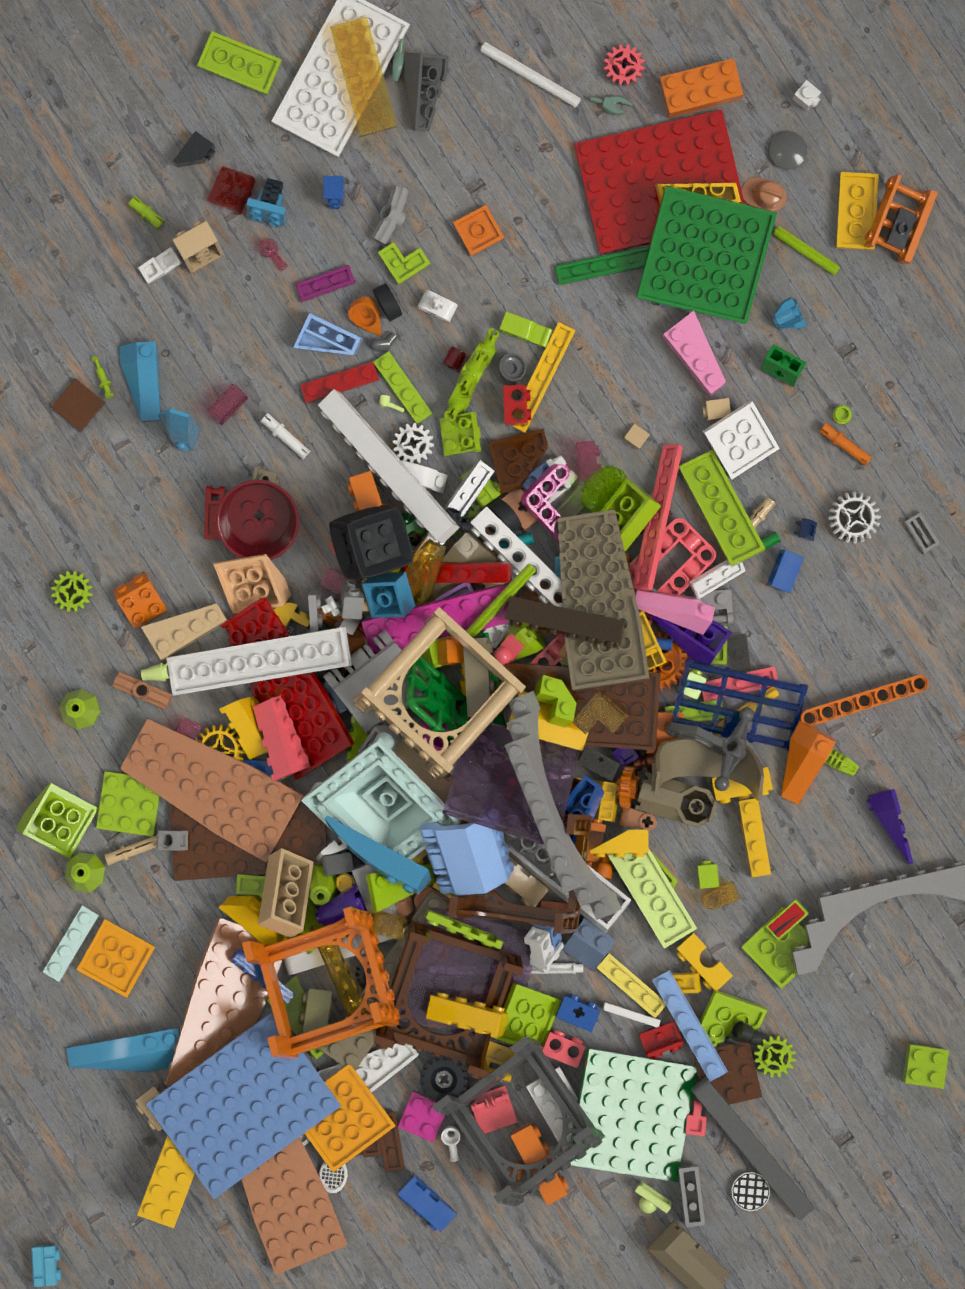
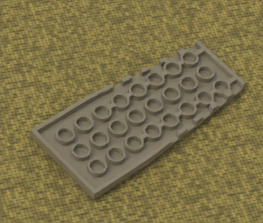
M615 510L558 518L563 608L623 620L626 623L621 647L609 648L605 647L604 643L601 642L590 644L585 642V639L579 637L577 640L566 638L564 634L572 691L650 679L641 618Z

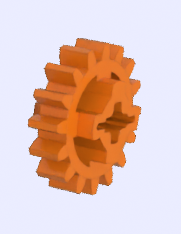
M625 766L623 775H620V778L617 780L616 796L619 797V805L623 808H631L633 799H636L639 793L640 778L636 777V769L633 766Z

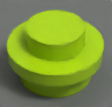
M840 405L834 409L833 419L836 423L846 424L851 420L852 412L849 407Z

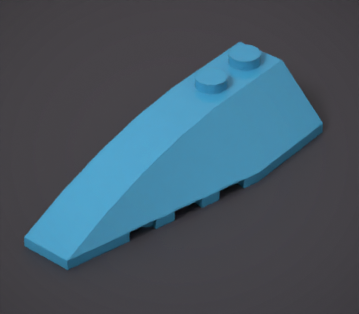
M171 408L160 413L159 418L175 447L184 452H188L189 449L194 451L200 428L191 415Z
M329 816L325 817L327 825L340 841L369 867L383 875L389 883L393 885L397 883L403 886L402 889L410 894L413 892L419 894L430 883L431 877L427 868Z
M180 1027L68 1047L66 1051L69 1067L140 1072L168 1069L174 1056L175 1044L180 1036Z

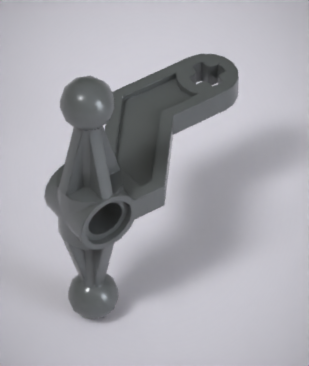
M744 707L740 710L739 717L741 720L732 734L725 740L698 726L668 722L664 731L670 736L696 741L722 754L721 776L717 777L714 782L715 788L719 791L728 789L730 784L728 777L738 762L746 756L747 725L754 718V712L749 707Z

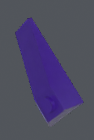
M650 614L690 658L708 669L732 634L731 631L713 620L702 635Z
M895 789L868 795L869 799L866 800L868 810H872L873 815L905 862L913 864L908 840L903 836L905 834V826L902 820L898 818V815L901 814V809Z

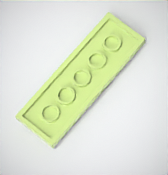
M650 849L649 853H644V857H633V853H625V857H613V853H607L663 948L668 947L697 929Z

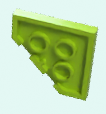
M714 990L700 1019V1023L713 1046L716 1047V1044L725 1041V1036L731 1033L732 1027L737 1021L746 1022L753 1029L759 1028L768 1010L761 1005Z

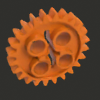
M659 631L656 638L669 639V635L666 633L663 637ZM674 640L672 651L663 653L667 663L659 666L661 672V692L663 691V686L670 689V683L677 685L676 678L682 680L681 673H686L685 667L688 666L686 661L688 659L687 653ZM667 666L672 667V669L668 671L663 670Z

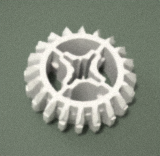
M852 492L851 498L848 493H845V500L839 496L837 498L839 503L833 502L832 504L836 509L829 510L830 513L834 514V516L828 517V520H834V523H831L829 526L830 528L837 527L833 531L834 534L841 532L840 540L845 535L847 536L845 539L846 543L850 541V538H853V544H856L858 537L862 543L865 541L864 535L870 539L871 534L869 531L875 534L876 529L873 526L878 527L880 525L875 520L880 519L881 516L874 515V513L879 511V508H872L876 504L875 501L870 504L868 503L870 496L863 500V493H860L858 498H856V492ZM852 502L860 504L856 510L844 507L845 504ZM864 508L869 513V524L862 517ZM859 511V513L857 514V518H859V521L856 520L850 524L852 518L850 517V514L854 515ZM840 512H842L847 519V523L844 528L839 520ZM853 525L865 528L864 531L859 533L849 532Z

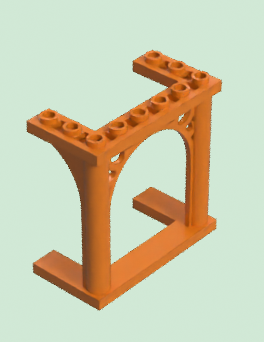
M353 907L343 909L345 917L340 921L271 945L253 941L242 943L246 961L261 966L279 1036L267 1038L272 1057L292 1060L298 1058V1054L383 1026L394 1027L399 1025L398 1019H400L398 1009L394 1007L393 1000H395L392 989H389V975L384 970V957L377 945L379 944V939L373 931V917L367 911ZM347 935H349L347 943H343L342 938H347ZM357 935H361L362 943L358 948L354 949L352 946L353 939ZM327 945H336L348 949L359 959L365 971L366 991L362 1003L345 1020L293 1037L273 962ZM364 948H365L364 953L367 954L365 957H363L362 954H361V951H362ZM372 986H375V987H376V988H374V989H375V991L377 992V994L372 993V991H371ZM372 997L379 1000V1002L368 1004V1000ZM363 1009H366L371 1014L368 1015V1013H365L364 1015H362Z

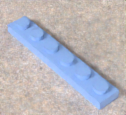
M668 970L654 978L652 981L709 1081L711 1082L727 1073L728 1070L671 971Z

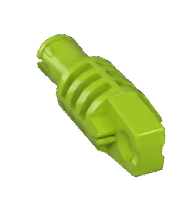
M833 748L825 761V764L851 777L856 774L859 768L850 758Z

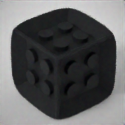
M395 505L366 508L339 517L329 523L330 535L340 569L348 579L360 580L378 576L413 562L412 547L406 525L400 510Z

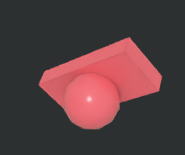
M511 633L494 651L493 657L505 667V663H512L525 646Z

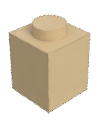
M729 398L706 401L705 406H702L703 418L707 417V422L719 421L730 414Z

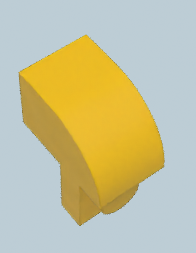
M285 603L284 606L276 607L274 611L286 629L291 620L309 629V615L302 611L296 613L299 607L297 604Z

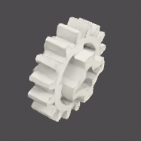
M416 423L413 424V427L406 424L405 430L400 427L401 433H395L394 436L397 440L393 441V444L397 445L393 449L394 452L399 451L397 457L401 458L403 456V461L407 462V460H410V463H414L417 460L418 464H421L420 459L422 458L428 460L426 454L432 455V451L429 448L434 447V444L429 442L433 440V436H427L430 432L429 429L423 431L424 426L421 425L417 428ZM413 432H418V433L422 434L423 436H422V437H418V436L414 435ZM407 434L406 441L400 444L403 436ZM410 440L419 442L416 444V448L408 446L409 444H411ZM426 444L425 450L420 454L421 446ZM409 451L413 453V456L406 455L404 452Z

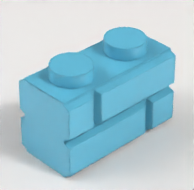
M57 1244L32 1246L33 1287L56 1286L59 1283L58 1280L62 1279L61 1268H58L57 1263L61 1259L60 1249H57Z

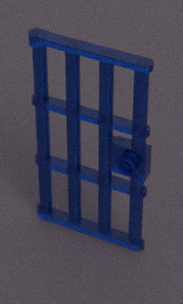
M686 658L671 722L698 726L708 732L721 734L722 737L727 738L732 734L741 719L739 717L740 711L721 707L723 696L757 703L754 718L751 720L753 722L750 733L747 732L748 742L763 743L785 748L789 751L790 738L799 722L808 685L802 683L797 685L770 679L766 675L761 677L730 670V667H716L694 662V659ZM694 669L723 676L720 687L687 680L689 670ZM728 677L762 684L760 695L727 689ZM767 686L800 693L798 703L794 704L765 697ZM685 687L718 694L716 705L683 699ZM768 705L795 711L793 723L760 716L762 706ZM680 706L713 713L711 724L678 717ZM719 714L726 716L723 727L716 726ZM758 723L791 730L788 741L757 735Z

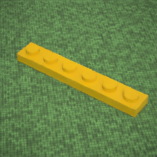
M558 322L526 387V390H530L531 401H527V409H531V420H528L527 426L511 427L526 433L576 330ZM519 410L514 411L512 417L519 420L523 417V413Z

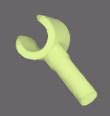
M380 396V406L404 412V408L390 403V396Z

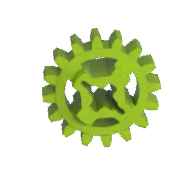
M66 571L65 577L60 574V581L54 580L57 584L56 587H51L55 591L51 596L57 598L54 603L56 605L61 603L60 609L62 610L67 607V612H71L72 608H74L75 612H78V607L85 609L84 603L90 604L91 602L88 600V597H93V594L89 593L93 586L87 585L90 580H83L85 575L81 574L78 576L77 571H74L73 575ZM69 580L67 585L62 586L65 581ZM78 580L83 584L85 590L79 588ZM72 587H74L77 592L71 597L68 590H72ZM60 593L66 596V603L62 600ZM79 597H83V599L80 602L75 604V600H77Z
M771 1035L769 1036V1041L762 1039L763 1045H757L759 1051H754V1054L758 1055L754 1062L760 1063L757 1068H764V1075L770 1072L771 1078H773L774 1073L778 1077H781V1072L787 1075L786 1069H793L790 1063L796 1062V1059L792 1058V1055L796 1054V1052L790 1051L793 1045L791 1043L786 1045L787 1039L784 1038L780 1041V1036L778 1035L775 1040H773ZM771 1044H780L782 1047L778 1049L773 1048ZM765 1049L767 1051L766 1058L762 1060V1053ZM771 1051L776 1054L779 1053L777 1057L780 1064L774 1059L770 1060L772 1058ZM787 1054V1055H788L787 1061H786V1063L784 1064L783 1058H784V1055ZM773 1064L777 1065L779 1069H770L767 1066Z

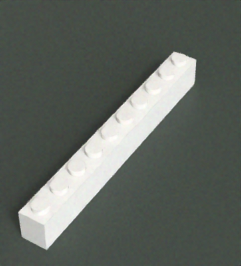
M333 389L318 404L322 409L320 413L327 420L330 419L334 423L332 426L338 433L342 432L344 434L345 442L357 449L356 454L362 460L366 459L369 463L368 468L373 473L380 475L381 478L379 480L381 483L393 490L391 494L398 501L402 500L405 504L403 506L409 514L416 516L417 519L415 521L417 524L429 531L427 535L434 542L444 543L460 528L341 392Z

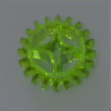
M608 465L605 468L601 467L598 472L594 471V475L592 477L589 476L590 479L585 482L586 486L582 488L583 493L581 497L583 498V504L590 512H600L627 476L621 469L613 465L611 467Z

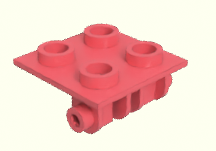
M506 1086L485 1092L470 1103L476 1121L485 1134L518 1123Z

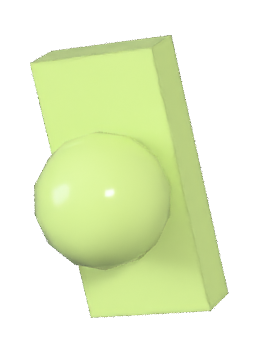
M642 1180L638 1182L635 1192L642 1196L639 1200L641 1211L649 1214L653 1213L658 1207L665 1213H668L672 1201Z

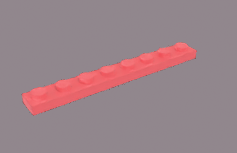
M679 444L663 445L652 498L661 507L645 527L633 588L636 591H652L683 449Z

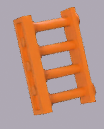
M897 174L891 176L886 182L885 187L887 189L871 230L865 236L866 243L864 247H874L875 244L881 245L898 253L897 262L904 265L911 263L938 192L928 190L921 194L900 184L902 176ZM899 191L918 200L919 206L917 210L913 211L892 201L895 192ZM902 207L917 214L904 250H899L886 244V239L879 236L882 226L889 229L892 226L893 222L886 219L889 208L898 211V208Z

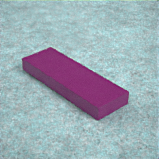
M346 265L295 285L301 302H305L356 283L350 266Z

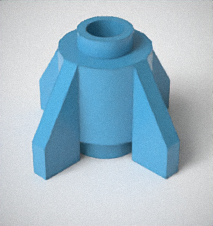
M791 297L785 299L774 312L773 321L777 328H803L807 326L796 298L793 300Z

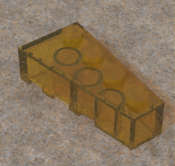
M431 539L417 551L413 557V562L404 571L408 578L415 606L430 602L446 550L445 546Z

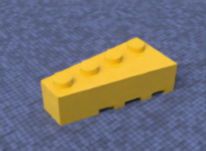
M437 992V995H431L426 1015L427 1019L448 1025L454 1023L456 1024L455 1026L462 1029L474 1028L475 1032L480 1034L491 1033V1037L494 1038L505 1035L509 1012L504 1011L505 1008L493 1006V1008L485 1007L486 1003L475 1001L474 1004L468 1003L466 998L456 996V999L448 998L449 994Z

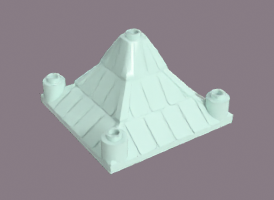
M385 732L379 733L370 746L324 782L315 783L310 792L301 801L326 825L325 817L329 816L411 860L426 849L428 844L434 843L423 841L419 829L420 825L435 822L441 826L458 825L462 820L460 817V804L456 801H447L444 804L391 750L394 746L393 737Z

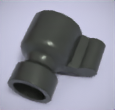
M737 1021L733 1025L731 1033L725 1036V1041L733 1045H738L740 1042H748L751 1045L757 1046L763 1039L762 1032L753 1029L750 1024L743 1021Z

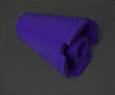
M357 884L318 908L316 919L319 924L325 927L340 921L345 917L343 909L348 907L367 911Z

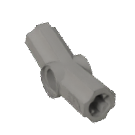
M393 186L388 203L380 212L381 220L371 236L384 244H387L395 228L401 226L405 220L406 215L403 209L409 193L406 188Z

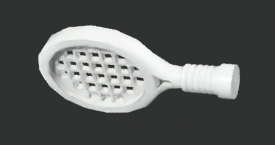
M325 1161L321 1165L319 1177L328 1193H337L346 1184L348 1177L346 1164L341 1166V1169H337V1173L330 1172V1170L327 1172V1169L330 1168H327Z

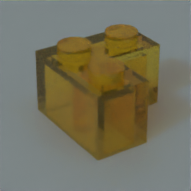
M598 691L576 715L572 723L585 735L598 721L614 733L628 716L603 693Z

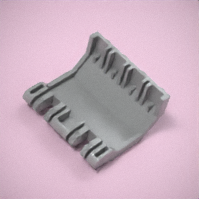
M386 630L378 634L386 647L377 637L373 638L376 646L381 649L376 655L367 644L363 648L371 657L370 659L361 648L350 655L352 666L356 670L354 671L351 666L344 667L350 673L347 677L343 678L338 669H332L333 673L340 680L339 683L330 671L323 676L367 736L375 726H381L386 721H381L374 714L376 711L373 709L367 714L365 712L361 713L354 707L355 703L352 700L365 687L368 688L402 651ZM416 670V674L423 680L421 675ZM404 678L402 684V700L404 707L407 710L409 709L405 704L407 682ZM393 684L392 689L389 687L387 690L397 691V686ZM415 686L414 698L423 697V692ZM387 695L384 697V703L394 705L397 703V698L393 695ZM395 708L392 711H396L398 713L401 710L399 708Z

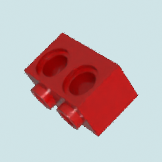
M526 385L503 386L505 426H527L528 420H531V409H527V401H531L530 390H526ZM516 391L520 392L523 396L518 401L513 400L511 397ZM514 411H521L523 417L519 420L512 417Z

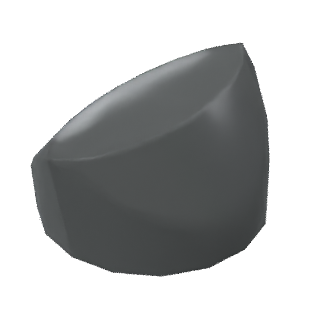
M515 353L503 354L500 357L498 367L501 376L509 385H516L526 373L524 359Z

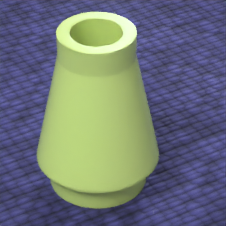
M162 662L147 669H142V680L166 681V679H170L168 665Z

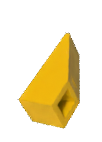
M627 830L590 850V854H594V857H605V853H613V857H625V853H633V857H644V853H649L648 830Z

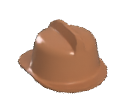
M754 177L746 181L742 187L743 199L751 206L778 211L786 203V191L777 182Z

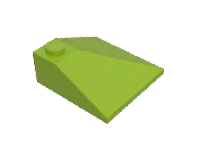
M50 782L25 811L16 829L31 839L71 858L99 808Z

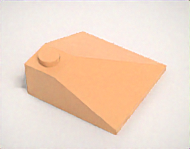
M266 554L220 561L213 564L233 614L241 612L264 597L267 598L272 608L285 605L291 596L285 578Z

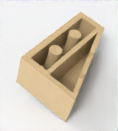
M509 857L510 861L513 862L514 870L509 880L505 882L507 884L506 889L513 895L517 892L522 897L520 901L525 905H533L535 907L549 888Z

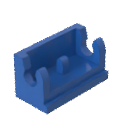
M780 550L767 586L782 592L791 593L804 557L787 550Z

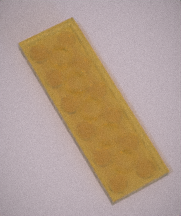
M367 17L331 26L330 30L360 137L396 128L397 123Z

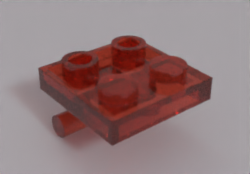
M222 166L207 201L232 210L235 214L241 216L248 198L252 196L251 191L256 182L255 178Z

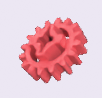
M619 44L618 50L613 47V53H607L609 59H604V64L608 66L604 67V71H609L606 77H612L613 84L619 81V86H622L623 82L629 86L630 81L635 84L637 81L636 77H642L640 72H643L645 67L641 65L645 63V60L639 59L642 53L636 54V47L631 50L629 44H627L626 48ZM623 54L621 57L615 58L617 55ZM631 55L636 62L632 61L629 56ZM623 62L627 63L625 69L622 68ZM613 69L617 70L619 76L613 71ZM630 72L633 73L631 76L625 77Z

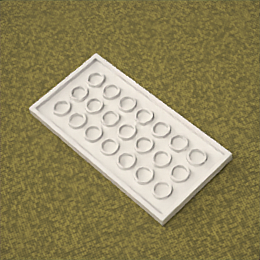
M337 0L271 122L339 158L399 47L400 39L404 38L410 24L365 0Z

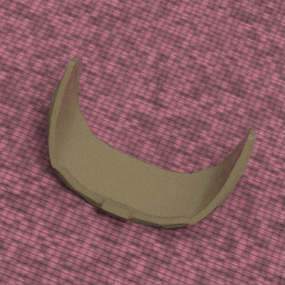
M677 738L663 741L653 758L651 791H654V796H657L660 786L674 777L721 776L722 754L693 740ZM746 745L747 752L745 758L738 762L728 779L746 786L755 796L756 800L761 801L764 782L763 767L754 751Z

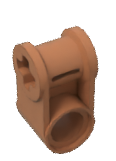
M622 808L619 825L632 829L637 828L651 831L656 827L657 820L652 814L633 808ZM647 817H651L650 820L653 821V825H649L646 828L643 819L646 820Z

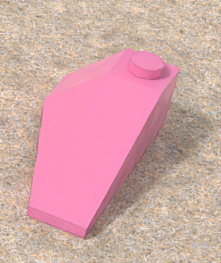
M637 590L635 593L639 610L702 635L712 623L715 607L711 603L696 597Z

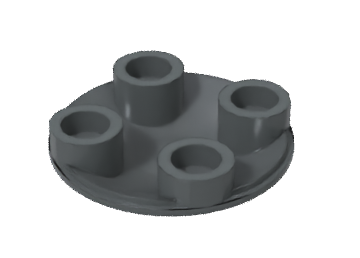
M786 131L779 133L773 138L770 143L769 154L777 166L784 170L798 167L804 162L807 155V145L799 134Z

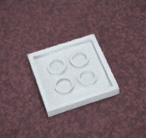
M751 400L703 431L730 479H734L780 449Z

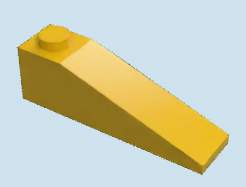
M522 691L518 697L529 692ZM538 701L541 708L538 715L539 739L583 751L589 732L574 721L566 728L548 723L551 705ZM513 712L511 713L509 722L515 720Z

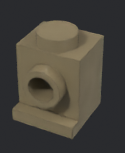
M257 467L254 468L251 480H262L264 477H268L270 482L277 485L280 484V478H278L277 473Z

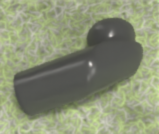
M390 332L385 339H371L369 345L375 351H387L398 337L393 332Z

